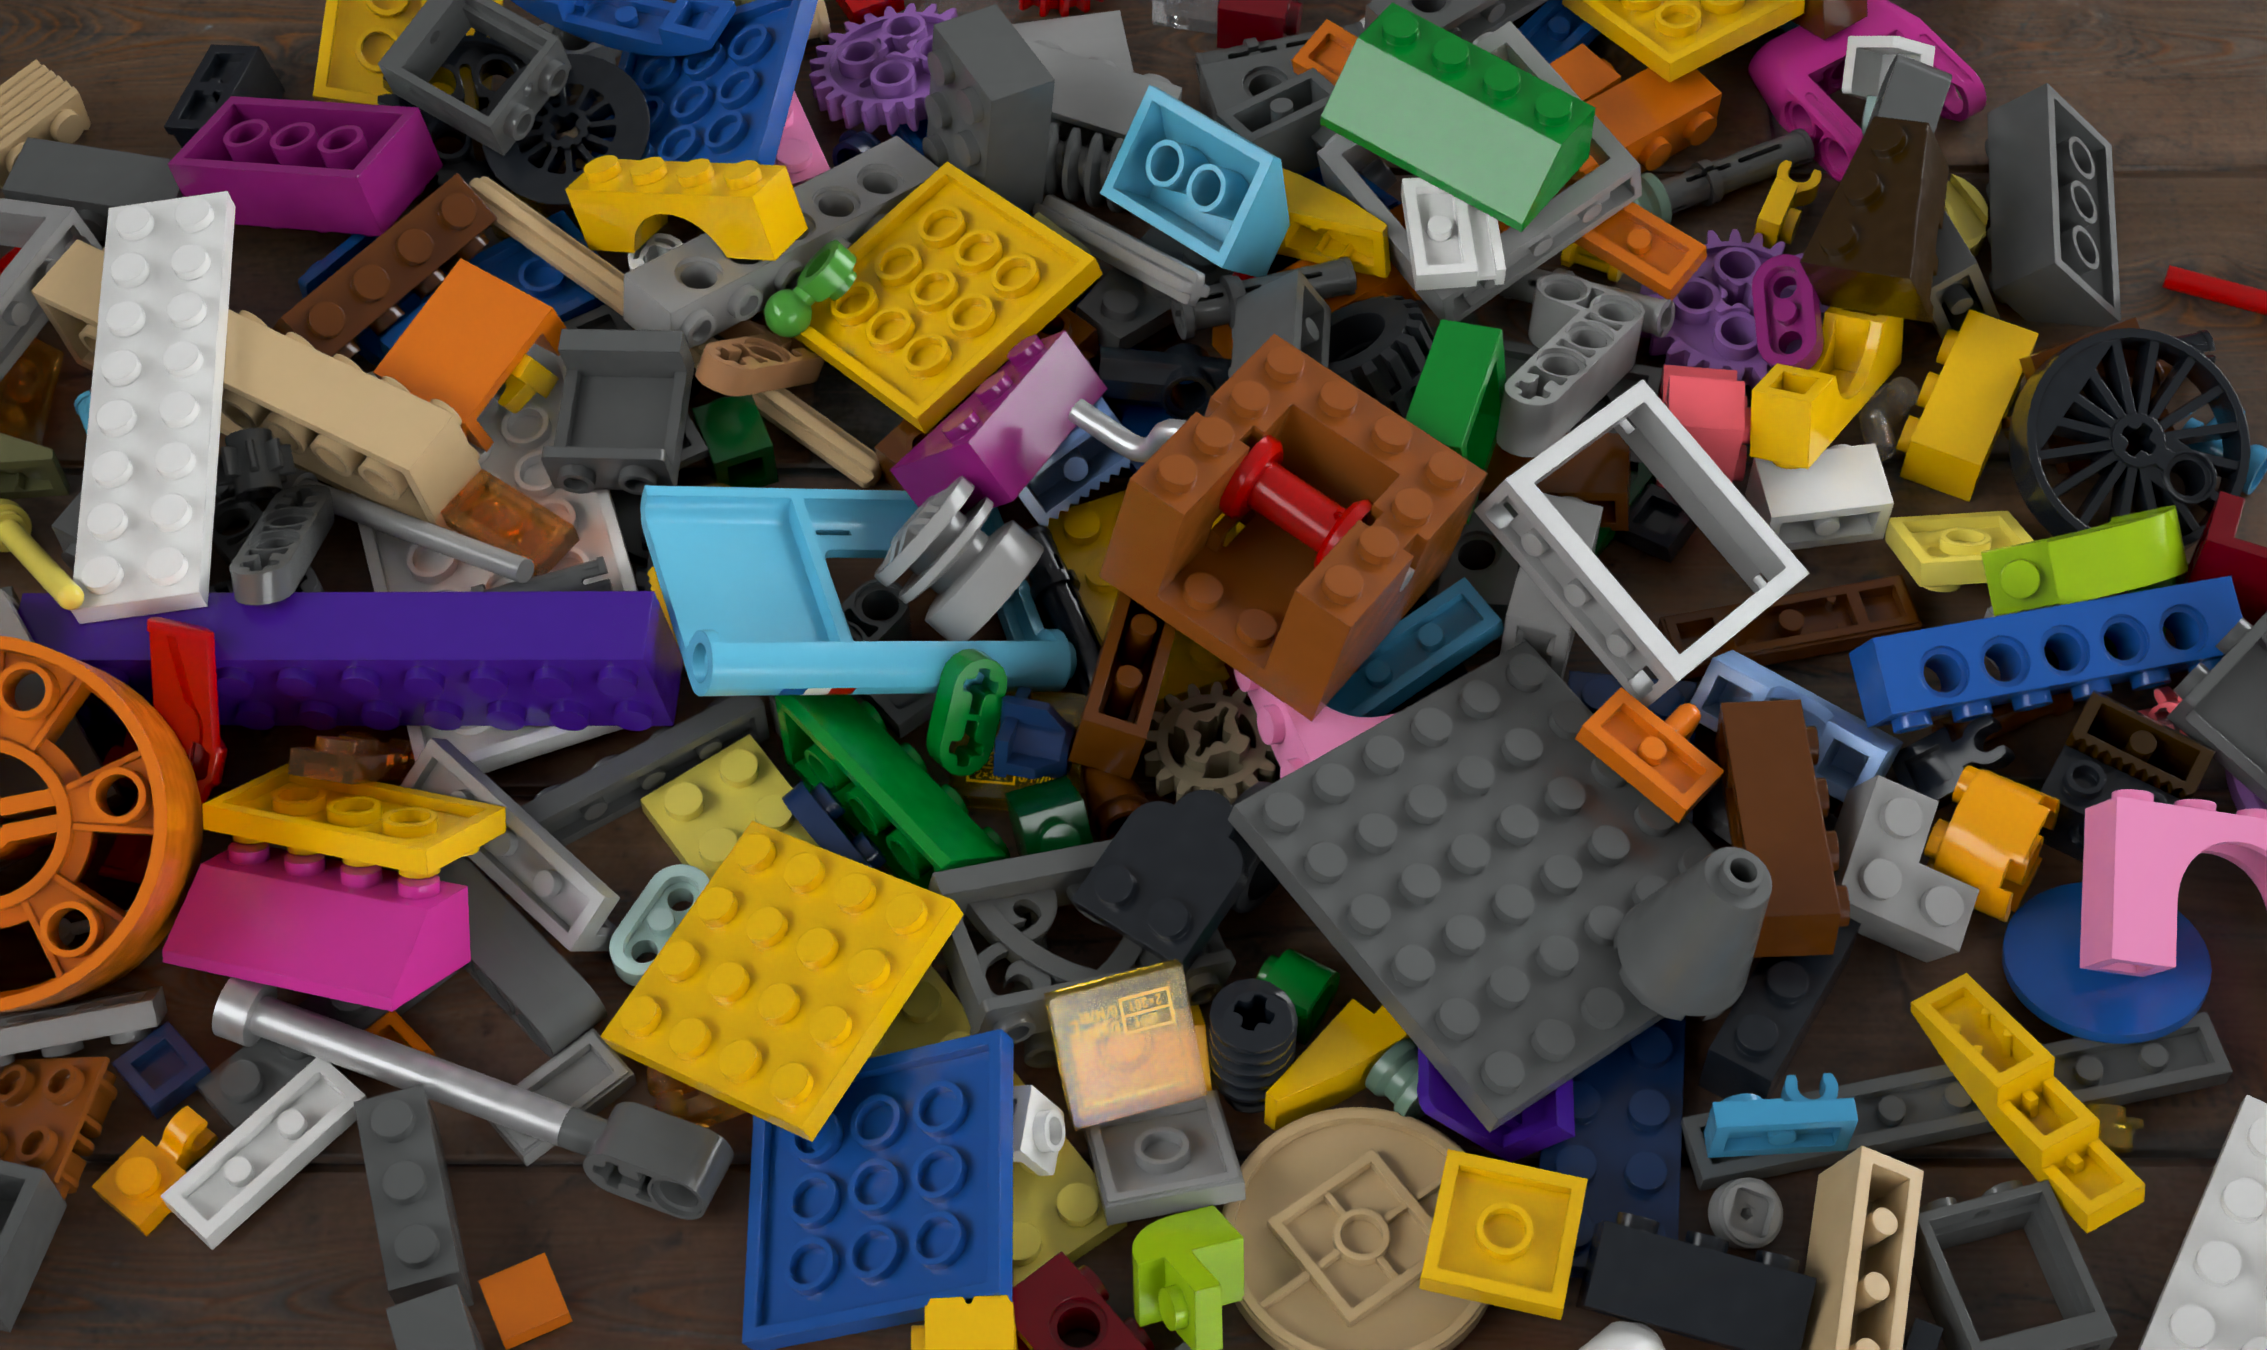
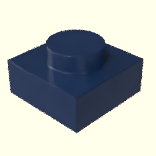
M169 1021L165 1022L111 1063L120 1078L157 1120L197 1090L195 1084L211 1072L204 1060Z

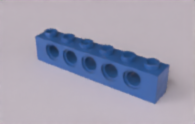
M2225 576L1875 637L1851 651L1849 657L1867 728L1891 724L1894 734H1902L1933 725L1931 717L1952 713L1954 723L1973 721L1981 716L1992 715V706L2012 703L2014 712H2025L2052 704L2051 695L2071 692L2074 702L2086 701L2091 696L2093 690L2103 695L2112 693V684L2130 681L2132 691H2141L2165 685L2172 681L2170 674L2185 671L2190 673L2200 662L2212 670L2225 656L2215 646L2243 617L2232 577ZM2163 626L2173 634L2176 648L2171 646L2165 639ZM2104 636L2115 644L2118 659L2114 658L2107 651L2104 645ZM2044 646L2050 648L2056 654L2059 661V670L2048 663L2044 653ZM1985 656L1992 659L1998 666L2000 681L1991 677L1987 672L1984 664ZM1924 666L1937 674L1941 684L1940 692L1932 689L1927 684L1924 677Z

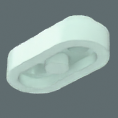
M677 864L660 870L649 881L614 931L609 944L614 969L624 982L636 986L654 959L646 963H639L636 959L646 952L658 955L690 909L675 911L672 907L680 901H689L694 904L710 881L703 871L691 865Z

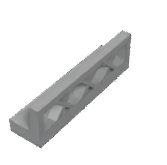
M430 738L400 786L505 807L506 832L480 846V850L477 853L468 857L569 951H609L610 940L617 927L607 917L620 897L447 739Z

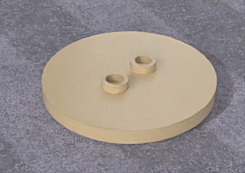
M1343 1107L1310 1114L1287 1124L1266 1138L1240 1167L1245 1182L1246 1200L1225 1203L1222 1215L1244 1237V1296L1242 1301L1235 1302L1247 1323L1275 1350H1453L1476 1327L1489 1304L1419 1289L1447 1151L1451 1149L1464 1152V1150L1445 1134L1410 1116L1405 1117L1394 1111L1368 1107Z

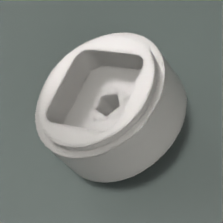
M1746 1177L1725 1182L1716 1189L1709 1202L1708 1218L1716 1237L1729 1241L1730 1248L1748 1250L1763 1247L1776 1238L1783 1223V1208L1779 1196L1769 1184L1757 1178Z

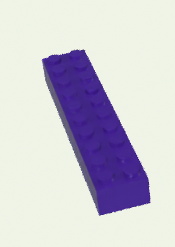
M654 591L294 592L290 597L282 601L264 605L238 603L234 598V593H209L208 607L79 624L73 613L62 608L49 593H23L18 609V614L35 643L107 672L142 695L152 706L153 689L147 619L162 617L208 628L214 632L219 724L242 725L253 730H268L276 725L306 726L315 730H330L336 726H368L376 730L385 731L396 729L398 726H430L445 731L456 730L461 726H493L506 731L519 730L524 726H556L568 731L583 730L587 726H619L626 730L643 731L651 726H674L683 667L680 649ZM92 692L76 713V717L83 729L88 728L90 725H119L127 728L118 715Z

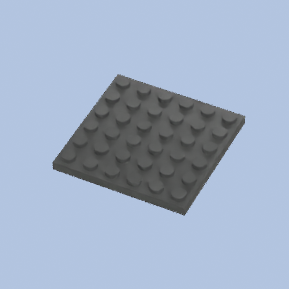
M1527 640L1235 804L1228 818V821L1489 1132H1492L1664 1018V1016L1642 1005L1623 984L1618 972L1622 964L1618 955V949L1616 948L1614 951L1613 938L1623 918L1632 907L1716 851L1686 817L1678 824L1575 739L1582 725L1593 713Z

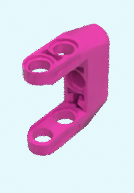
M1867 0V17L1826 40L1821 39L1801 26H1797L1764 44L1755 53L1748 66V74L1777 122L1788 133L1799 128L1805 130L1814 145L1815 156L1813 159L1838 182H1841L1863 138L1862 129L1828 96L1842 89L1848 36H1900L1936 46L1933 67L1952 74V81L1940 116L1945 119L1961 122L1983 111L1986 106L1985 88L1978 75L1919 17L1888 0ZM1956 89L1959 91L1962 100L1959 98Z

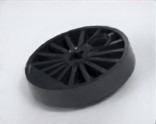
M2123 328L2091 335L2061 349L2047 359L2032 374L2020 392L2013 409L2009 429V456L2013 476L2024 502L2037 521L2052 536L2055 537L2089 529L2090 527L2087 525L2114 486L2108 522L2111 521L2110 518L2130 514L2132 500L2135 513L2175 505L2184 549L2186 550L2199 541L2220 491L2240 497L2249 470L2250 435L2244 409L2235 390L2221 370L2209 358L2188 343L2173 336L2147 329ZM2122 349L2138 351L2132 387H2130ZM2158 358L2170 364L2173 368L2150 401ZM2101 360L2108 387L2096 371V367ZM2185 377H2187L2201 394L2158 420ZM2081 390L2084 392L2088 399L2079 394ZM2207 404L2212 409L2218 423L2216 425L2164 432ZM2068 412L2079 421L2064 418L2063 416ZM2051 434L2088 443L2041 450ZM2222 439L2223 457L2192 450L2186 445ZM2090 459V464L2053 487L2049 485L2042 466ZM2170 471L2177 474L2183 480L2185 495L2178 493L2172 487ZM2098 473L2100 475L2099 479L2076 514L2073 515L2058 498ZM2217 476L2222 477L2218 492L2214 490L2217 484ZM2196 505L2207 511L2199 523H2197L2189 511L2190 508Z

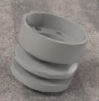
M963 475L946 489L930 496L911 515L891 540L888 553L874 575L877 580L887 587L909 568L913 574L898 596L905 604L920 596L929 587L932 588L938 595L930 605L925 621L947 641H968L1024 581L1044 552V547L1014 520L1007 522L990 536H987L981 528L989 517L994 504L987 496L975 504L965 515L959 510L974 490V485Z

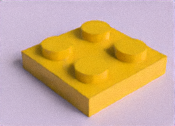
M1448 1149L1419 1289L1561 1320L1588 1179Z

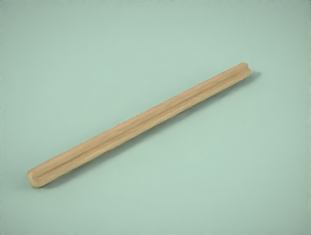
M483 176L470 181L468 185L498 218L493 223L623 316L624 273L489 177ZM714 337L709 338L699 346L690 348L696 369L706 344L718 341ZM783 388L752 394L761 416L862 488H868L871 485L874 486L880 480L882 469L873 450L790 391Z

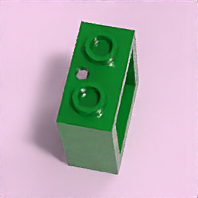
M1441 319L1405 418L1485 472L1497 442L1496 434L1504 385L1506 383L1502 329ZM1476 499L1475 504H1474V506H1473V508H1472V510H1471V513H1470V515H1469V517H1468V519H1467L1466 524H1468V525H1469V522H1470V519H1471L1473 510H1474V508H1475L1477 499Z

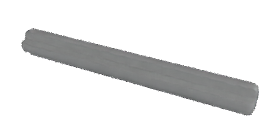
M1046 195L1042 204L1035 203L1033 207L1034 215L1039 211L1086 246L1090 254L1187 306H1196L1200 297H1208L1210 286L1204 283L1205 274L1055 195Z

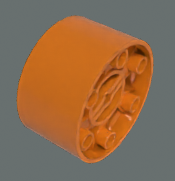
M0 636V760L19 759L25 762L40 775L49 788L9 797L0 796V824L3 823V817L24 820L4 824L0 828V859H22L33 853L38 846L54 843L48 860L36 876L19 889L0 896V929L29 921L56 975L55 978L37 985L0 992V1012H14L63 1005L97 993L117 982L139 966L159 946L171 931L198 871L203 844V814L195 773L186 751L166 720L142 695L107 672L38 643L15 637ZM38 674L45 684L44 698L34 709L22 711L15 701L16 686L24 677ZM92 692L118 715L127 727L139 750L82 776L71 758L55 743ZM129 777L138 788V801L132 811L123 816H116L107 805V792L115 781ZM99 833L153 836L151 854L145 876L128 912L80 882L94 858ZM77 909L87 917L90 924V934L82 946L73 950L67 947L60 939L59 924L68 912Z

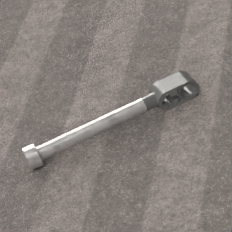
M231 977L222 989L215 1005L212 1017V1031L216 1036L246 1047L253 1046L262 1037L401 1089L423 1084L427 1096L431 1100L586 1156L583 1162L584 1171L589 1179L603 1190L681 1219L694 1220L704 1215L734 1158L731 1146L722 1136L692 1122L635 1102H621L617 1104L609 1118L605 1119L277 999V987Z

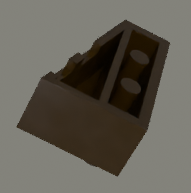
M1878 116L1873 117L1800 260L1822 305L1932 323L1934 307L1930 297L1933 276H1937L1939 259L1935 252L1938 229L1943 227L1949 167L1929 123Z

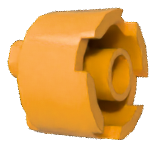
M1968 765L1962 771L1953 792L1952 801L1958 803L1951 821L1948 822L1939 818L1930 833L1924 850V855L1930 857L1926 866L1980 889L1974 909L2007 922L2010 912H2016L2040 866L2043 858L2039 857L2044 837L2038 834L2042 827L2054 830L2060 809V800L1986 769L1980 770Z

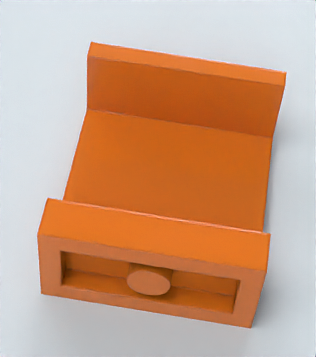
M460 258L373 373L380 380L383 376L397 380L411 394L428 402L431 399H438L448 404L461 417L462 423L460 426L468 442L487 452L494 442L476 419L534 343L560 356L558 347L561 329L567 328L553 307Z

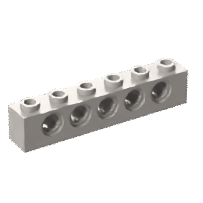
M895 136L794 187L808 229L776 261L727 258L716 242L708 234L704 233L625 273L623 320L635 330L683 331L689 349L699 346L718 333L741 321H746L756 313L764 310L768 299L777 291L784 289L793 290L797 286L798 278L806 264L827 243L838 240L848 249L937 171L939 167L900 137Z

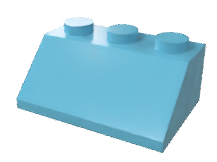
M1151 85L1148 86L1100 194L1223 269L1254 277L1266 276L1290 226L1281 159L1161 89Z

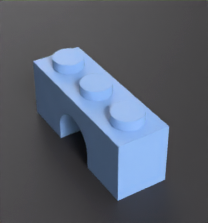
M1734 650L1712 658L1690 701L1701 713L1700 724L1717 732L1720 705L1725 702L1801 699L1805 725L1815 726L1818 733L1819 759L1818 764L1814 766L1815 777L1826 778L1829 795L1844 802L1847 790L1877 775L1885 778L1903 744L1901 740L1877 727L1867 728L1864 720Z

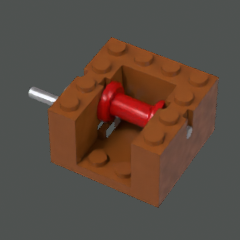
M1275 333L1211 396L1205 416L1195 412L1187 421L1167 419L1157 423L1147 437L1134 434L1084 399H1080L1074 405L1068 416L1069 421L1118 454L1132 461L1144 463L1129 479L1099 577L1279 700L1285 702L1310 721L1314 720L1446 569L1488 474ZM1222 513L1225 514V516L1212 528L1213 522ZM1238 521L1244 524L1245 527L1226 547L1223 546L1227 533Z

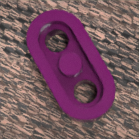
M1790 254L1771 257L1754 274L1752 296L1757 346L1761 356L1771 368L1778 363L1809 370L1819 360L1824 346L1820 301L1800 263L1801 258ZM1790 285H1797L1795 292L1790 297L1780 298L1784 288ZM1802 340V345L1796 352L1786 353V348L1791 342Z

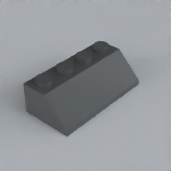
M2046 83L1987 113L1988 139L1985 141V150L1989 158V182L1986 185V193L1990 202L1991 220L1987 236L1992 254V272L1989 274V285L1995 298L2000 303L2008 304L2026 321L2106 327L2121 321L2112 145Z

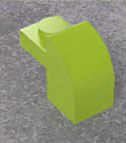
M1214 1205L1170 1215L1149 1224L1139 1232L1132 1245L1133 1299L1136 1322L1141 1327L1163 1321L1170 1331H1176L1191 1350L1223 1349L1222 1306L1242 1301L1244 1296V1237Z

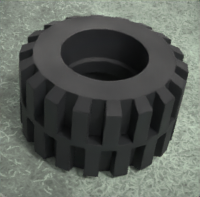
M1383 295L1363 301L1360 300L1331 313L1328 369L1405 419L1435 336L1421 308L1411 298L1404 299L1403 296L1399 295L1384 297Z

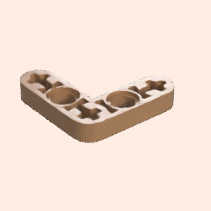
M762 310L750 319L741 321L718 333V335L726 340L706 344L695 376L699 382L713 391L729 396H746L814 383L818 380L825 360L796 338L781 337L772 332L765 322L764 310Z

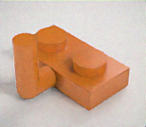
M1620 687L1582 725L1575 738L1678 824L1708 794L1724 773L1721 767L1688 741L1701 719L1699 709L1691 703L1680 705L1663 721L1625 689Z

